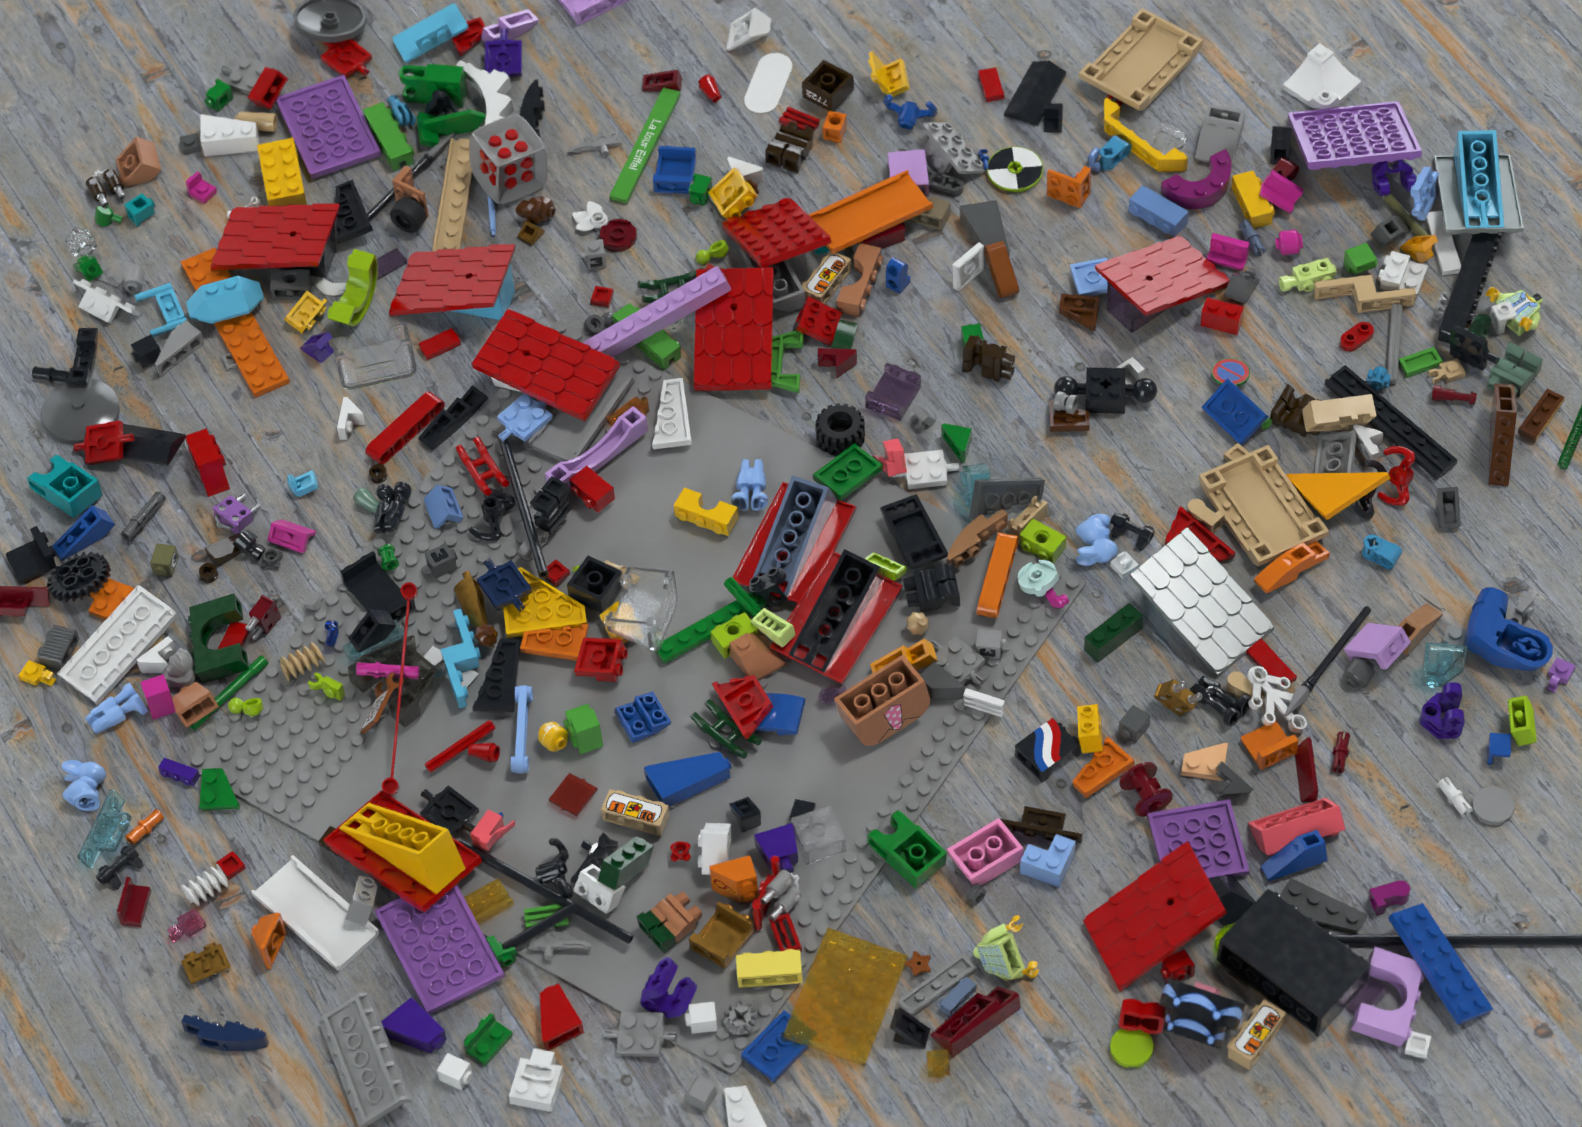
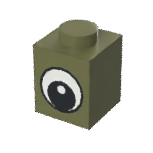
M156 543L150 561L153 574L173 576L179 559L176 546Z

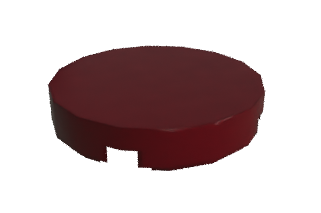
M625 219L610 220L606 226L603 225L599 232L600 239H603L604 247L609 251L621 252L628 250L637 240L636 227Z

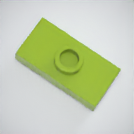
M873 552L865 558L880 566L884 576L896 581L906 574V566Z

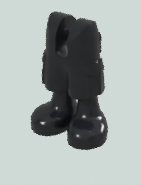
M397 482L394 490L386 484H380L377 487L376 494L383 502L376 509L375 533L382 534L386 530L387 532H394L397 529L399 520L402 518L405 510L404 503L408 501L412 492L411 486L406 482Z

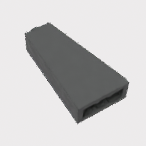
M997 200L961 205L960 221L975 244L979 242L986 246L1003 241L1009 255Z

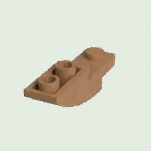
M1002 509L988 519L982 514L974 519L954 541L947 556V564L953 563V568H959L971 557H976L981 552V542H986L992 535L1003 531L1008 526V514Z

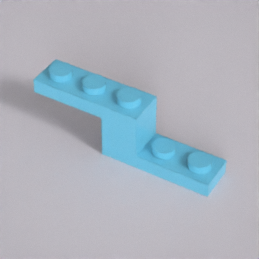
M461 609L453 611L462 643L441 649V655L460 709L467 707L466 698H469L466 686L462 687L461 682H463L461 673L479 668L478 659H481V654L478 647L474 648L473 643H476L473 631H468L467 627H470L467 615L463 616Z

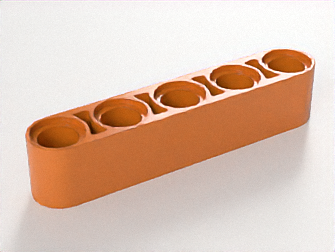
M998 532L980 594L977 615L998 618L1016 554L1019 536Z

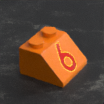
M750 855L709 866L712 891L737 903L750 902L759 897L757 876Z

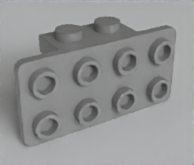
M931 122L922 124V129L930 137L923 149H925L926 158L938 173L947 175L953 166L960 174H985L987 170L984 169L983 162L976 157L973 150L967 146L963 138L958 135L950 123Z

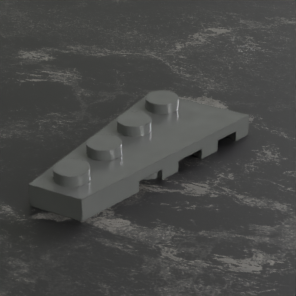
M1042 478L975 479L969 518L974 520L981 514L988 516L995 514V511L1001 509L1008 510L1014 505L1030 503L1034 496H1037V500L1042 499L1045 480Z

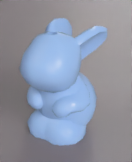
M1092 515L1075 529L1076 534L1082 541L1090 545L1077 549V552L1080 554L1076 558L1077 564L1091 566L1096 562L1108 563L1117 555L1118 547L1113 541L1109 540L1108 536L1111 521L1108 515Z
M78 760L63 762L62 769L69 773L64 777V780L73 781L63 792V798L71 805L83 811L98 809L100 801L99 792L96 788L106 778L105 769L95 762L82 763Z

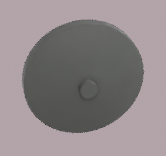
M305 0L296 7L293 15L296 30L304 37L319 42L349 40L359 35L366 26L365 9L355 0Z
M90 379L87 384H68L67 382L61 384L47 396L42 407V420L47 432L57 441L70 445L84 442L86 426L117 421L120 415V405L114 390L104 382Z

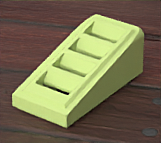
M765 608L751 620V624L781 647H784L796 635L792 624Z

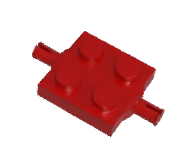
M353 39L336 43L323 42L329 49L321 55V61L340 76L345 75L348 78L356 71H359L364 76L369 74L370 70L364 65L372 60V54Z
M120 420L86 426L84 442L74 444L73 449L75 452L84 450L85 463L89 466L123 459L124 443L134 441L133 433L123 435V422Z

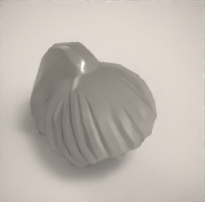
M183 648L178 649L174 655L169 657V664L163 670L162 674H164L168 686L182 688L190 686L195 681L196 675L193 671L192 656Z

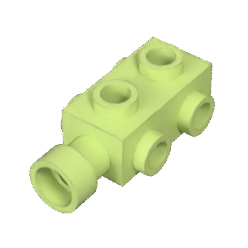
M1328 258L1318 259L1303 265L1300 264L1292 268V276L1285 275L1278 278L1279 287L1282 292L1289 291L1292 287H1297L1299 291L1305 290L1309 292L1314 289L1315 282L1335 279L1337 270Z

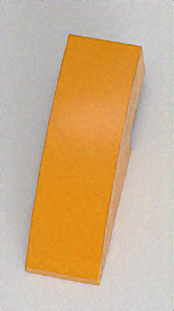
M924 638L908 648L903 645L872 662L870 666L872 673L903 655L913 668L918 671L931 665L933 662H937L938 659L933 644Z

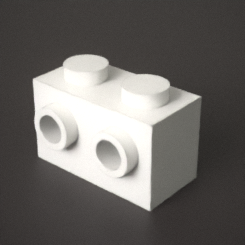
M592 864L580 871L573 891L607 914L618 907L625 886L622 885L618 889L613 890L600 883L598 877L601 869Z

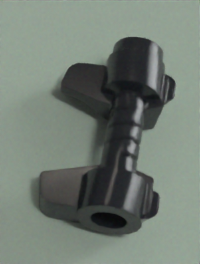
M1114 513L1110 521L1114 526L1111 530L1112 537H1117L1127 530L1138 534L1136 548L1140 551L1144 550L1155 534L1154 528L1151 526H1144L1142 528L1131 523L1130 517L1125 513Z
M131 845L124 846L121 849V857L111 866L104 865L98 869L99 872L96 878L102 885L109 883L114 889H118L122 883L116 874L117 870L125 864L137 868L144 866L138 852Z

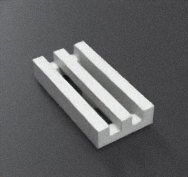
M968 688L965 689L963 705L1003 717L1005 712L1004 700Z

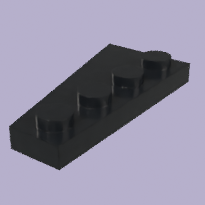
M353 179L335 186L336 204H340L336 223V240L338 244L373 231Z
M520 639L499 640L490 668L485 674L484 683L479 689L478 698L473 704V712H514L515 687L517 686L521 646Z

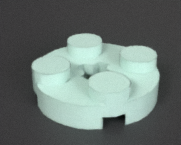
M1038 560L1039 563L1034 565L1030 562L1020 569L1017 577L1020 589L1023 592L1040 597L1045 595L1059 581L1055 565L1047 560Z

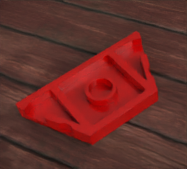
M1182 506L1178 508L1176 518L1173 520L1171 529L1166 536L1165 545L1188 527L1218 562L1235 557V551Z
M751 675L741 679H729V683L719 684L718 681L711 683L742 735L747 740L773 708L772 702L755 675Z

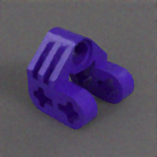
M1403 159L1395 161L1390 166L1388 161L1378 162L1371 168L1373 188L1379 196L1390 195V185L1385 172L1389 174L1400 172V182L1406 192H1411V187L1414 186L1417 180L1413 168Z
M1456 682L1445 684L1442 692H1437L1422 707L1419 722L1437 739H1455L1462 734L1465 720L1463 710L1459 709L1462 699L1461 684ZM1441 712H1446L1444 719H1440Z
M666 957L658 963L654 973L649 975L648 982H646L645 988L641 993V1006L653 1013H664L666 1018L679 1017L687 1011L697 990V984L691 978L685 977L678 982L673 994L669 995L667 990L676 974L678 965L670 957Z

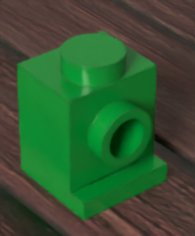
M217 78L215 80L216 84L205 93L206 99L204 103L207 107L219 112L234 98L231 86Z
M693 174V184H690L688 190L691 203L706 205L710 196L708 192L713 188L712 177Z

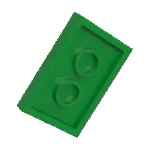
M854 443L813 474V480L820 485L829 487L835 497L841 501L882 471L883 465Z

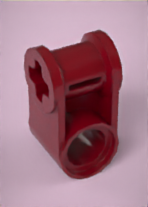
M1281 158L1272 170L1293 181L1299 172V165Z

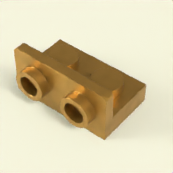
M215 942L203 947L204 951L196 954L195 951H192L183 956L184 959L181 960V964L191 984L231 967L221 943L218 945Z

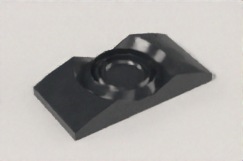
M917 494L880 507L887 528L894 537L903 559L911 570L948 556V552Z

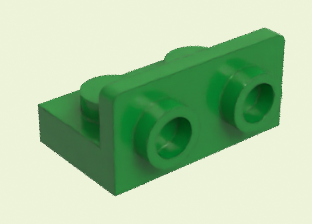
M490 1013L487 1017L480 1020L478 1027L473 1033L471 1032L466 1036L464 1040L465 1052L486 1067L511 1039L513 1032L496 1021L495 1015Z

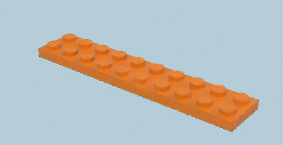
M216 248L180 262L195 292L202 285L231 278L228 270H211L212 260L217 251ZM252 312L213 323L254 398L290 383L286 372Z

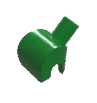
M106 205L107 209L96 206L95 222L98 225L109 226L112 221L122 223L123 216L114 214L108 205Z

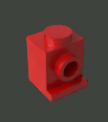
M1183 949L1162 961L1160 973L1164 980L1170 978L1181 981L1188 974L1190 977L1195 975V964L1186 950Z

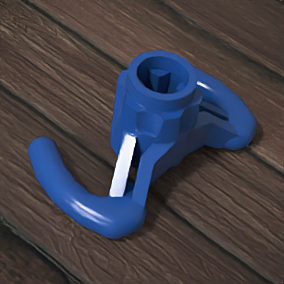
M887 95L883 101L887 109L899 114V127L904 129H913L917 119L926 116L935 117L938 113L937 107L930 101L926 103L928 109L919 110V107L916 106L917 104L911 101H906V103L899 106L891 102L893 99L892 95Z

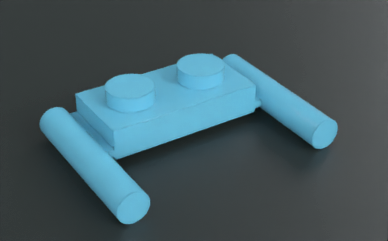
M171 283L134 295L136 302L153 296L156 297L167 324L149 330L153 337L170 332L187 320Z

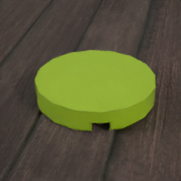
M1120 1029L1111 1038V1056L1116 1063L1123 1067H1142L1149 1062L1153 1054V1040L1148 1033L1142 1030L1129 1031Z

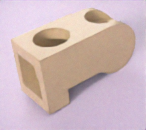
M1200 499L1189 501L1187 512L1213 534L1224 525L1225 514L1220 510L1216 513L1213 512Z
M1241 672L1230 673L1227 678V691L1238 699L1243 695H1249L1252 698L1253 684ZM1261 688L1260 698L1263 699L1266 693Z

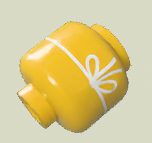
M554 721L548 722L540 727L538 741L549 751L557 752L567 745L568 732Z

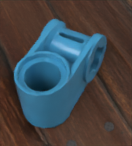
M1114 135L1100 149L1101 159L1099 163L1102 164L1101 169L1112 170L1122 159L1128 156L1132 147L1131 144Z
M1374 534L1364 538V546L1361 551L1362 556L1385 569H1393L1402 554V549L1397 544L1386 541Z

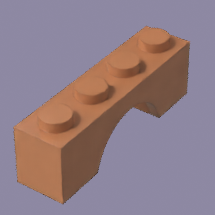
M859 243L854 255V269L862 277L852 285L842 286L837 298V310L842 312V314L859 317L861 311L866 309V298L872 293L873 281L876 282L878 277L877 270L879 267H882L884 256H881V248Z

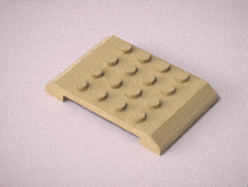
M1142 8L1132 18L1131 25L1093 63L1089 62L1079 72L1078 78L1139 111L1145 110L1197 56L1202 47L1203 40Z
M1269 445L1199 475V481L1204 493L1214 508L1225 514V524L1252 563L1258 567L1277 559L1302 542L1308 545L1329 536V530L1320 517H1315L1279 466L1278 458Z

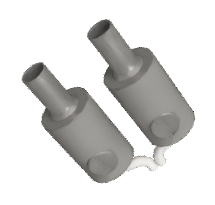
M781 870L766 887L767 893L760 900L763 905H766L772 897L778 898L782 894L774 903L776 909L769 915L772 921H775L781 913L787 914L802 897L798 885L800 878L797 874L794 876L786 870ZM793 879H795V886H790L784 892V890L792 883Z

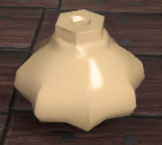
M912 612L906 618V628L910 630L912 635L922 636L929 629V619L925 617L923 612Z

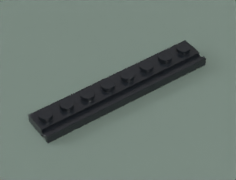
M1346 365L1332 374L1329 379H1325L1324 385L1340 398L1372 394L1377 416L1369 423L1378 431L1383 432V435L1396 446L1405 447L1415 453V462L1433 478L1438 479V476L1443 475L1457 464V459Z

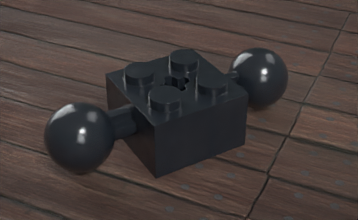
M1087 367L1086 383H1077L1074 378L1063 376L1055 382L1054 392L1055 395L1058 391L1065 392L1069 396L1071 394L1076 396L1077 394L1086 395L1085 411L1089 413L1125 414V396H1134L1137 401L1148 403L1156 397L1157 386L1149 378H1141L1134 384H1126V368Z

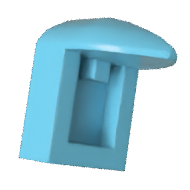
M313 470L296 478L291 474L287 476L290 490L298 497L319 489L317 477Z

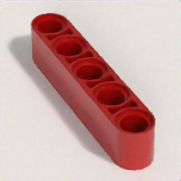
M430 391L425 392L368 444L365 454L377 463L384 465L433 421L438 413L444 409L445 402Z

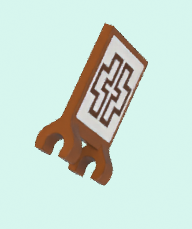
M391 672L386 677L387 689L382 691L383 682H379L375 686L376 700L362 726L361 733L364 734L378 722L392 691L399 688L400 679L397 683H394L392 680L394 673Z

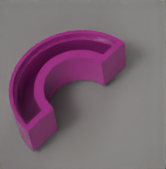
M1224 149L1210 156V174L1203 180L1188 181L1179 174L1161 182V195L1184 209H1202L1215 204L1225 195L1230 185L1232 164L1228 151Z

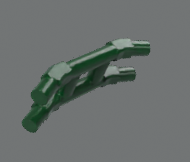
M697 270L661 280L638 281V288L647 290L660 288L661 294L643 295L642 303H653L669 293L667 286L678 284L681 287L696 278Z
M711 699L707 700L704 705L718 719L713 726L707 723L704 718L702 719L697 712L690 716L700 730L707 733L735 756L745 759L748 755L747 751L734 744L740 736L745 741L755 745L762 743V739L754 735V733L746 740L734 720L725 714ZM725 725L734 730L727 738L718 732Z

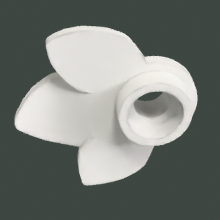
M591 201L587 203V211L572 213L575 222L578 223L576 229L580 231H590L594 228L599 229L608 223V217L602 212V207Z

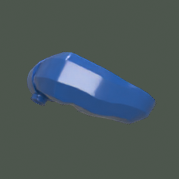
M1494 587L1483 588L1473 604L1472 613L1467 623L1465 633V647L1467 650L1481 656L1494 666L1536 671L1545 667L1553 654V646L1549 637L1541 631L1505 619L1509 600L1507 594Z

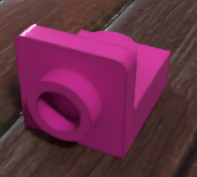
M198 171L186 181L188 194L204 204L217 193L216 187L204 181L201 173Z

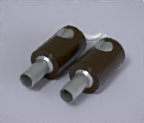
M108 169L103 172L97 170L94 172V176L86 180V186L94 200L100 201L103 207L109 204L106 200L107 193L97 178L98 174H103L102 176L113 194H117L120 200L126 197L122 191L124 185L114 169Z

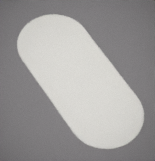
M771 53L760 59L744 97V103L749 110L756 113H766L778 105L792 70V62L786 55Z

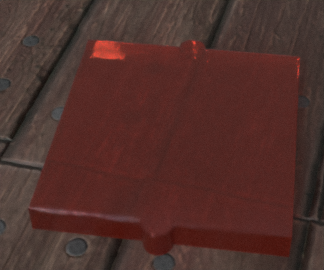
M569 773L550 796L549 802L560 807L562 811L566 810L577 817L598 789L587 783L584 778L580 779Z

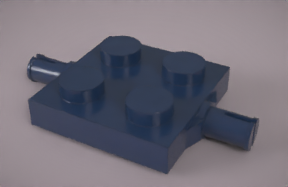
M488 558V561L485 560L484 565L488 571L477 578V583L498 611L509 604H514L519 612L521 609L524 610L525 605L520 599L532 593V588L512 560L495 566L490 558Z

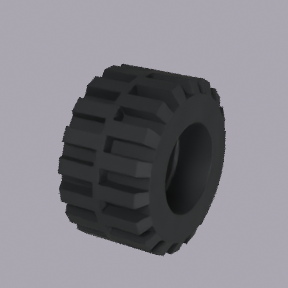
M836 403V406L829 405L828 409L824 408L821 410V414H818L815 422L816 440L823 451H828L829 454H837L838 456L854 443L860 448L862 447V443L865 441L864 417L861 416L859 410H856V407H848V404L845 403L844 405ZM836 428L848 429L844 432L833 431Z

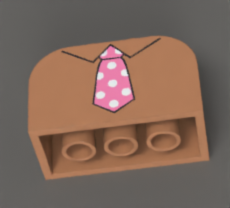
M901 655L835 697L834 701L840 717L861 743L865 746H874L921 717L929 707L930 696L924 679L908 660Z

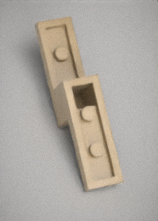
M1372 275L1321 280L1314 283L1313 294L1315 300L1353 295L1357 313L1391 309L1393 304H1401L1402 308L1415 306V288L1376 293Z

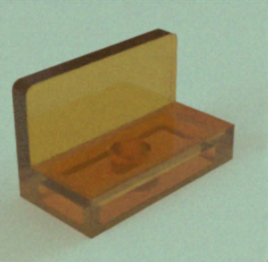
M635 396L607 417V423L613 426L617 419L633 406L643 415H646L649 412L648 398L644 396L639 399Z

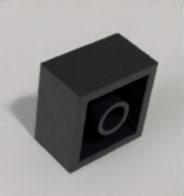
M588 555L567 583L568 596L591 609L603 613L623 587V573L621 570Z

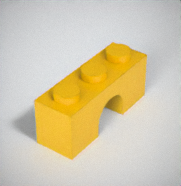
M684 487L674 503L675 517L682 521L694 523L698 527L710 529L716 534L729 536L739 519L738 507L719 501L715 508L710 510L703 509L702 494Z

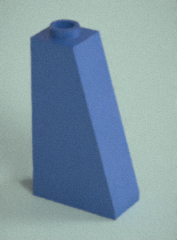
M720 752L648 765L644 767L645 779L657 799L670 807L730 779V769L732 767L727 757L723 758Z

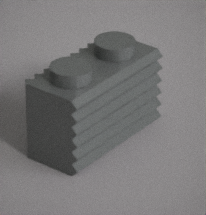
M53 625V628L46 634L45 644L38 650L37 657L40 664L46 666V668L60 671L69 661L79 641L77 630Z

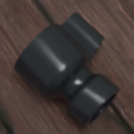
M249 529L244 530L233 544L241 552L250 553V556L256 561L266 550L261 544L256 543L258 536Z

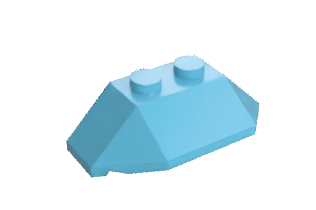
M235 276L200 286L186 302L190 319L213 324L249 314L259 302L264 300V295L259 282Z

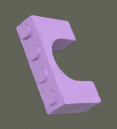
M1374 947L1368 958V962L1371 965L1369 976L1393 985L1401 996L1402 1004L1399 1009L1387 1011L1361 1002L1355 1011L1351 1030L1401 1047L1404 1041L1410 1038L1412 1028L1409 1026L1416 1016L1417 1010L1414 1009V1005L1419 1001L1421 991L1418 988L1419 984L1422 985L1425 974L1415 960Z

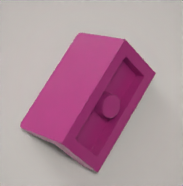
M1272 170L1263 180L1259 195L1291 214L1294 203L1303 194L1304 189Z
M281 519L271 523L267 541L304 553L307 549L309 537L314 536L316 531Z

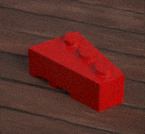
M207 428L186 435L185 440L196 469L199 471L207 496L210 497L230 490L223 467L226 466V462L214 435H209Z

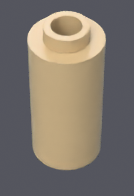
M239 112L238 115H235V120L255 122L258 131L276 132L278 120L276 113Z

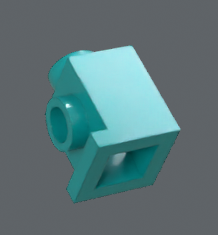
M143 193L124 204L127 217L137 227L140 226L142 221L155 214L153 200L147 198Z

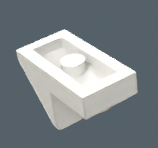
M343 397L337 430L339 439L347 440L349 432H352L353 425H365L366 423L364 414L348 397Z
M1357 424L1354 425L1353 430L1357 432L1356 445L1365 460L1377 461L1379 455L1377 446L1382 444L1383 432Z
M168 636L136 660L139 670L142 673L162 674L168 665L165 660L176 653L173 640Z

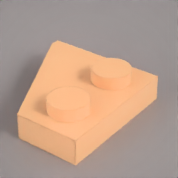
M1228 743L1185 753L1181 776L1223 781L1216 775L1218 771L1215 767L1221 761L1226 762Z

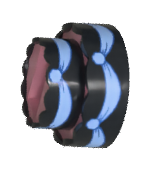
M1170 978L1165 980L1159 1001V1006L1169 1008L1163 1030L1217 1049L1221 1048L1227 1029L1238 1032L1248 1005L1221 996V990L1199 982H1196L1195 986H1191Z

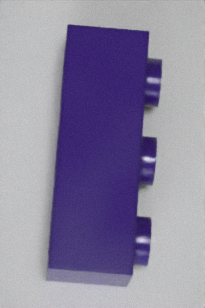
M165 757L158 767L163 777L172 778L174 781L183 782L188 786H195L200 777L198 769Z

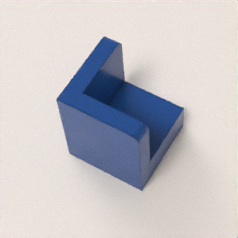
M1490 733L1488 739V764H1492L1493 757H1510L1511 734Z

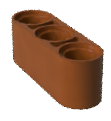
M999 241L984 246V254L999 298L1002 299L1018 294L1019 286L1005 243Z

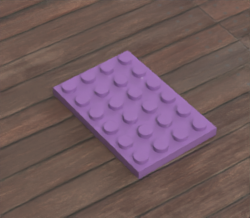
M345 75L277 97V106L292 138H294V143L311 179L381 156L379 147Z
M457 884L434 905H431L425 913L401 898L374 910L423 1007L429 1015L505 977Z

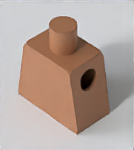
M197 682L190 686L182 687L179 693L172 697L175 711L186 728L219 707L210 691Z

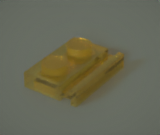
M499 878L464 896L478 924L514 905L513 899L509 896Z

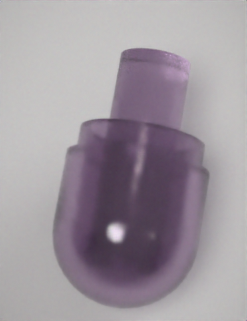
M830 686L822 689L819 693L820 702L826 705L834 703V698L845 692L846 687L836 688V686Z

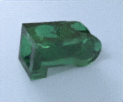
M1486 314L1476 315L1469 331L1487 339L1484 336L1490 332L1491 318Z

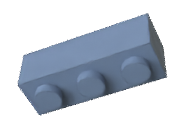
M967 976L961 979L957 986L950 990L949 995L946 998H942L940 1010L947 1016H952L975 993L977 984Z

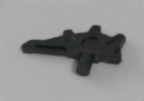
M602 833L599 840L594 844L584 840L581 847L589 851V854L570 881L576 883L580 871L592 864L601 869L603 860L612 854L613 848L618 847V841L609 839L605 833Z

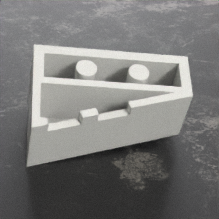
M200 114L201 145L204 157L258 151L259 134L255 122Z

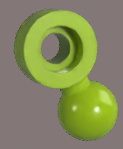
M719 240L713 243L708 251H698L695 257L696 261L701 265L709 263L711 257L722 258L727 254L729 247L725 240Z
M232 698L228 703L229 711L234 714L243 711L246 715L257 716L264 708L260 698H251L244 702L240 698Z

